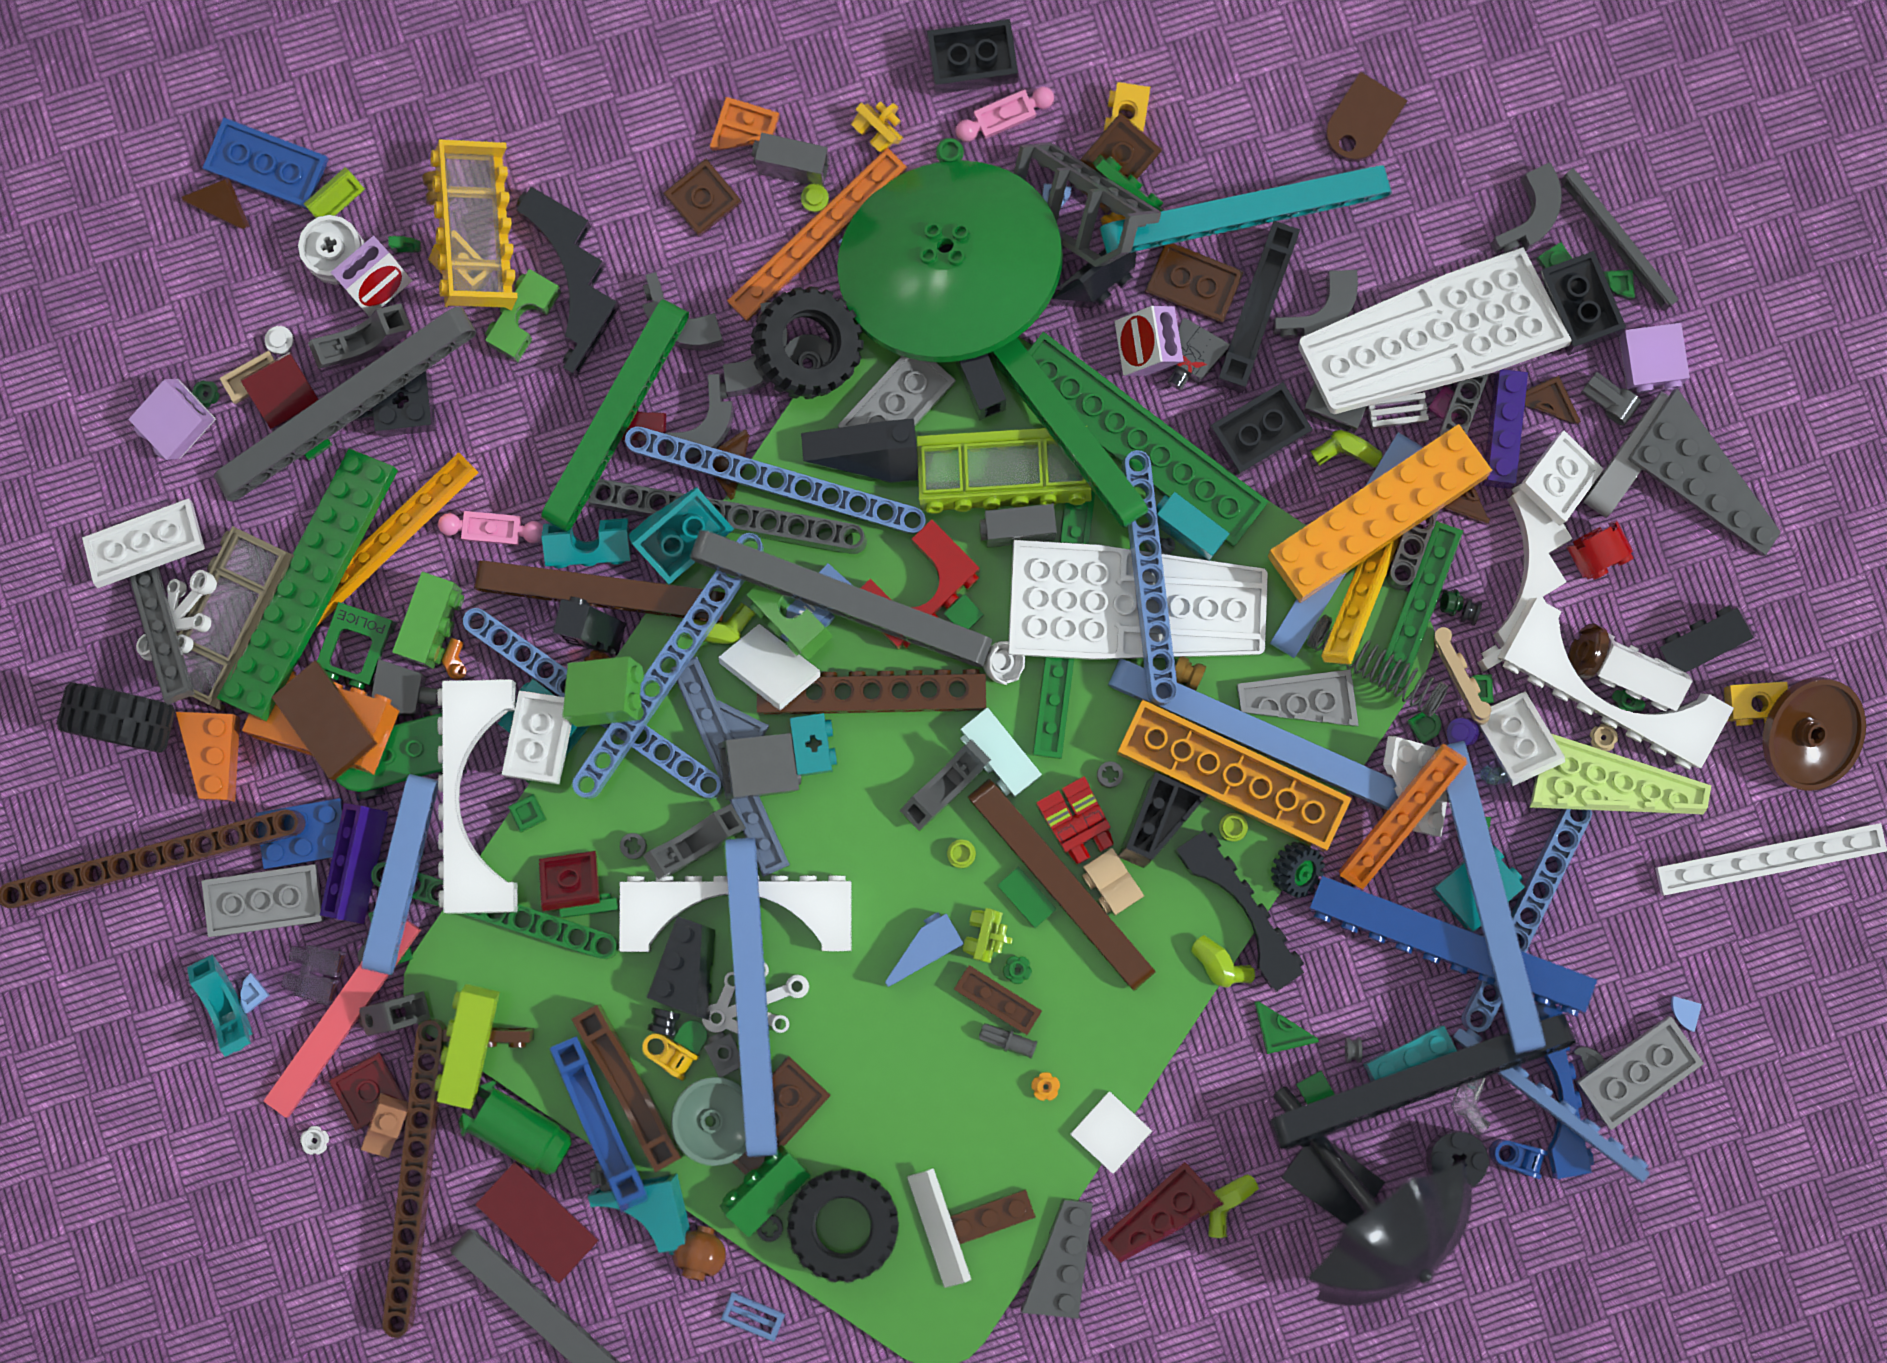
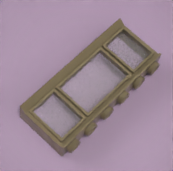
M232 526L230 531L224 533L220 542L222 548L218 556H214L211 559L207 571L214 576L217 582L216 589L211 594L202 595L184 616V618L194 617L196 614L202 613L210 617L211 626L209 630L200 632L195 629H188L177 632V635L183 634L193 639L192 650L189 653H183L194 691L192 697L222 711L225 705L221 704V700L217 699V696L235 664L231 674L232 677L239 658L243 656L251 640V635L256 631L264 616L265 609L272 601L278 584L283 580L294 557L293 554Z

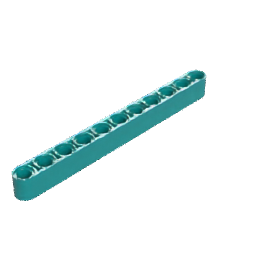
M1380 165L1161 211L1159 223L1146 224L1145 227L1137 228L1131 252L1379 200L1391 195L1392 190L1385 166ZM1125 219L1110 222L1100 227L1106 254L1118 248Z

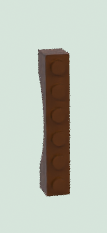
M595 1005L572 1018L585 1045L593 1055L618 1098L655 1173L684 1157L602 1006Z

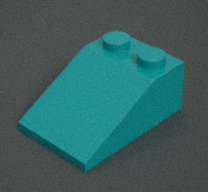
M695 487L649 516L630 532L628 536L634 547L663 579L670 584L695 563V561L690 559V555L699 530L726 537L734 528L699 488Z

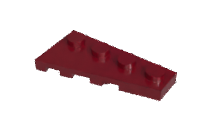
M1184 1162L1110 1229L1100 1241L1121 1263L1224 1204L1192 1168Z

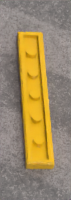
M1401 536L1358 564L1322 653L1324 662L1351 664Z

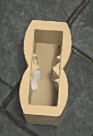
M1113 848L1083 867L1086 872L1082 875L1084 881L1091 890L1096 887L1101 895L1097 900L1107 914L1112 912L1116 916L1144 897Z

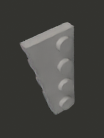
M1351 669L1237 684L1240 711L1246 714L1359 726Z

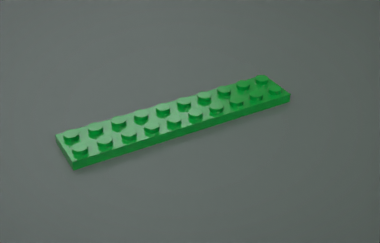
M1043 331L1028 352L1104 450L1121 463L1132 451L1140 450L1145 452L1151 462L1153 487L1169 498L1174 492L1230 533L1225 541L1232 547H1235L1269 501ZM1129 460V466L1133 471H1142L1143 466L1139 460Z
M350 448L348 449L293 553L294 557L291 560L290 566L283 580L278 584L272 601L265 609L264 616L256 631L251 635V640L243 656L239 658L232 677L231 674L235 664L217 699L267 721L276 704L272 696L282 689L289 680L398 472L394 466Z

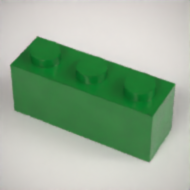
M781 1144L777 1148V1155L765 1156L764 1162L757 1169L748 1172L743 1179V1183L736 1190H731L725 1195L720 1208L725 1216L749 1238L811 1175L805 1166Z

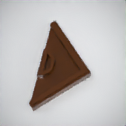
M229 178L181 197L184 202L241 229L250 227Z
M1559 375L1526 390L1525 407L1574 425L1581 423Z
M745 429L716 449L745 457L750 435ZM719 457L713 462V468L717 472H724L729 467V461L724 457ZM715 477L729 499H734L738 484Z
M1474 487L1442 508L1488 525L1490 522Z

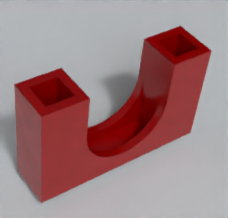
M931 520L911 540L912 544L936 568L939 575V586L931 600L921 606L911 608L939 618L936 613L943 606L946 609L950 608L959 598L956 594L963 587L968 590L979 579L976 574L980 568ZM871 578L860 588L890 599ZM881 632L898 650L902 646L907 649L912 644Z

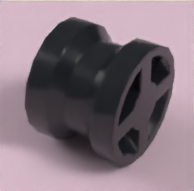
M653 1007L651 1012L653 1020L648 1024L647 1030L675 1037L676 1029L674 1027L676 1021L680 1018V1014Z

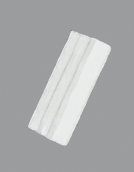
M1425 392L1368 405L1371 428L1427 422L1429 418L1426 411ZM1412 401L1419 402L1418 405L1375 410V406ZM1420 411V416L1377 421L1376 416Z

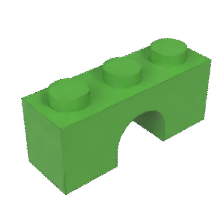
M531 269L528 270L526 275L522 274L515 284V289H517L515 293H517L518 298L512 311L501 307L500 312L502 314L497 322L493 321L485 333V336H487L485 341L490 347L517 363L532 341L530 334L519 327L521 315L528 310H538L548 315L561 294L558 285Z
M758 585L746 594L753 601L750 605L752 610L760 618L766 615L771 620L768 626L778 637L784 634L789 639L785 644L796 656L802 653L809 660L833 637L808 608L796 618H787V609L795 601L793 598Z

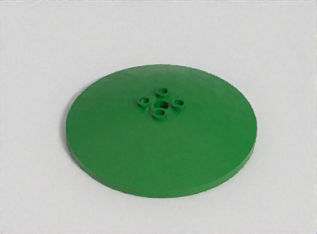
M945 161L924 165L895 177L875 191L861 205L847 226L842 238L837 263L838 281L843 299L847 302L846 307L848 311L853 309L857 315L853 320L857 325L860 324L862 331L874 342L903 357L927 362H954L990 353L1005 346L1025 332L1039 318L1054 295L1061 274L1063 253L1059 228L1054 214L1045 199L1028 182L1018 175L995 165L975 161ZM942 245H953L952 250L943 253L939 251Z

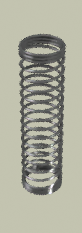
M1325 614L1318 620L1309 635L1307 646L1316 651L1323 648L1322 652L1324 651L1332 629L1326 641L1319 648L1317 647L1326 636L1332 624L1331 617ZM1370 640L1365 643L1357 660L1350 667L1349 664H1346L1347 669L1354 667L1355 674L1362 671L1363 679L1370 676V683L1378 680L1379 688L1386 685L1387 693L1394 689V697L1402 694L1403 702L1410 699L1411 707L1418 703V711L1423 710V714L1429 717L1435 713L1448 690V685L1442 681L1439 682L1426 704L1420 708L1426 692L1434 681V677H1431L1421 696L1412 704L1415 693L1426 676V672H1424L1414 690L1404 699L1409 684L1418 672L1417 667L1412 672L1407 684L1396 695L1400 681L1408 671L1410 663L1405 666L1394 686L1388 690L1393 675L1402 663V658L1398 660L1388 679L1380 685L1383 674L1391 664L1394 654H1391L1382 672L1372 681L1376 668L1386 654V649L1381 652L1372 670L1364 676L1368 663L1379 647L1378 644L1374 646L1366 663L1357 671L1358 663L1371 643Z

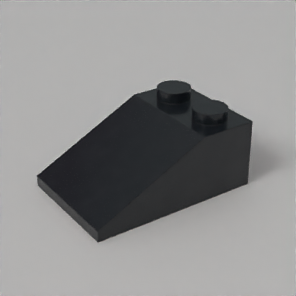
M1594 251L1541 270L1546 292L1571 338L1570 345L1564 347L1567 355L1619 337L1626 329L1624 320Z

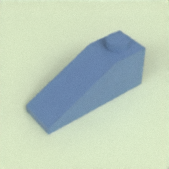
M937 912L924 920L926 926L920 929L885 981L888 987L963 945L947 914L941 916Z

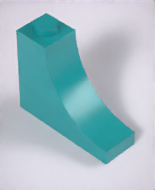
M678 1174L643 1179L641 1182L647 1193L648 1200L623 1212L633 1216L648 1230L657 1246L658 1253L668 1252L669 1255H674L673 1251L677 1250L680 1245L685 1244L686 1232L691 1231ZM600 1187L595 1188L588 1196L590 1207H610L619 1210L611 1190L601 1191Z

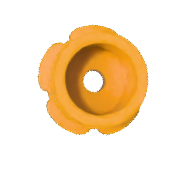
M1043 1072L1039 1074L1038 1078L1035 1077L1033 1079L1031 1088L1034 1090V1096L1041 1101L1047 1099L1050 1101L1058 1095L1057 1090L1060 1088V1082L1056 1077H1052L1051 1073ZM1044 1084L1049 1086L1047 1090L1043 1089Z

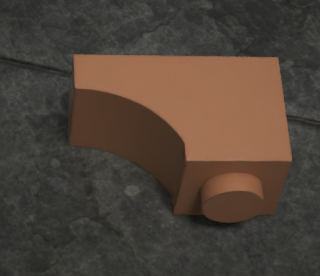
M384 1094L379 1095L361 1150L389 1158L407 1114L408 1102Z

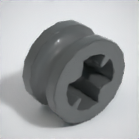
M1110 761L1105 762L1098 769L1097 778L1102 786L1113 788L1120 784L1123 778V771L1119 764ZM1106 767H1112L1113 772H1118V778L1114 777L1115 782L1109 783L1107 778L1102 777V771H1107Z
M637 833L626 834L620 841V850L629 859H638L646 852V841ZM631 838H637V844L641 846L639 852L635 850V854H629V848L626 847L628 840L632 842Z
M1350 1037L1345 1038L1346 1063H1351V1060H1356L1357 1063L1362 1062L1361 1037H1356L1355 1040H1351Z

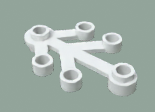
M204 570L196 571L190 579L192 591L179 606V598L185 594L187 586L184 582L173 579L168 583L167 600L176 631L195 629L200 632H206L211 626L210 617L202 613H198L194 617L184 618V616L202 595L214 592L217 582L212 574ZM143 634L137 642V652L143 659L153 661L146 635ZM183 634L178 635L182 652L184 654L189 653L193 648V639Z
M764 963L766 977L769 973V967ZM730 972L725 976V986L717 1004L708 1006L710 1019H702L704 1026L711 1032L717 1033L728 1029L738 1034V1021L732 1019L737 1017L736 1004L728 1007L735 990V986L728 984V978L734 975V972ZM801 975L790 977L786 985L766 992L767 1004L788 996L794 998L805 996L809 990L808 980ZM800 981L803 988L800 992L793 991V982ZM715 1012L720 1013L722 1016V1020L718 1024L713 1023L711 1020V1016ZM768 1012V1024L778 1033L787 1031L789 1028L788 1018L783 1015L776 1016ZM779 1018L786 1021V1027L782 1030L777 1029L775 1026V1022Z

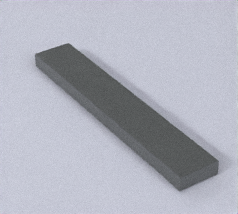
M1573 168L1567 172L1561 179V184L1629 269L1633 270V274L1661 309L1666 311L1679 300L1678 297L1577 171Z
M155 567L130 576L164 702L169 705L194 695L159 568Z

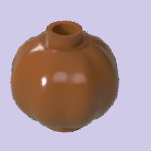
M698 1225L697 1230L686 1232L685 1244L680 1245L677 1250H674V1255H672L675 1266L683 1270L681 1276L704 1282L705 1276L712 1277L723 1268L726 1261V1249L723 1242L714 1235V1229Z

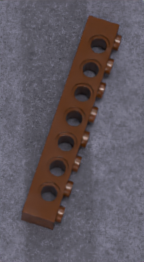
M964 669L963 674H951V670H934V675H923L922 670H908L906 675L894 676V671H877V676H866L864 671L848 672L849 676L837 677V672H820V677L781 710L757 693L758 715L984 711L986 709V674H980L979 669ZM931 683L937 688L936 695L931 698L924 697L920 692L924 684ZM954 683H961L966 691L961 697H953L949 693L950 686ZM870 684H874L880 689L878 697L874 699H868L863 694L865 687ZM897 684H904L909 690L907 696L901 699L894 697L892 694L893 687ZM814 685L821 687L823 690L822 696L817 700H811L807 697L808 688ZM838 686H849L851 695L844 700L838 699L835 696V690Z

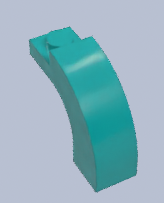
M212 954L188 966L187 971L190 985L204 1003L212 1019L219 1050L224 1057L238 1052L251 1044L249 1036L253 1033L247 1014H245L241 1007L240 999L231 981Z

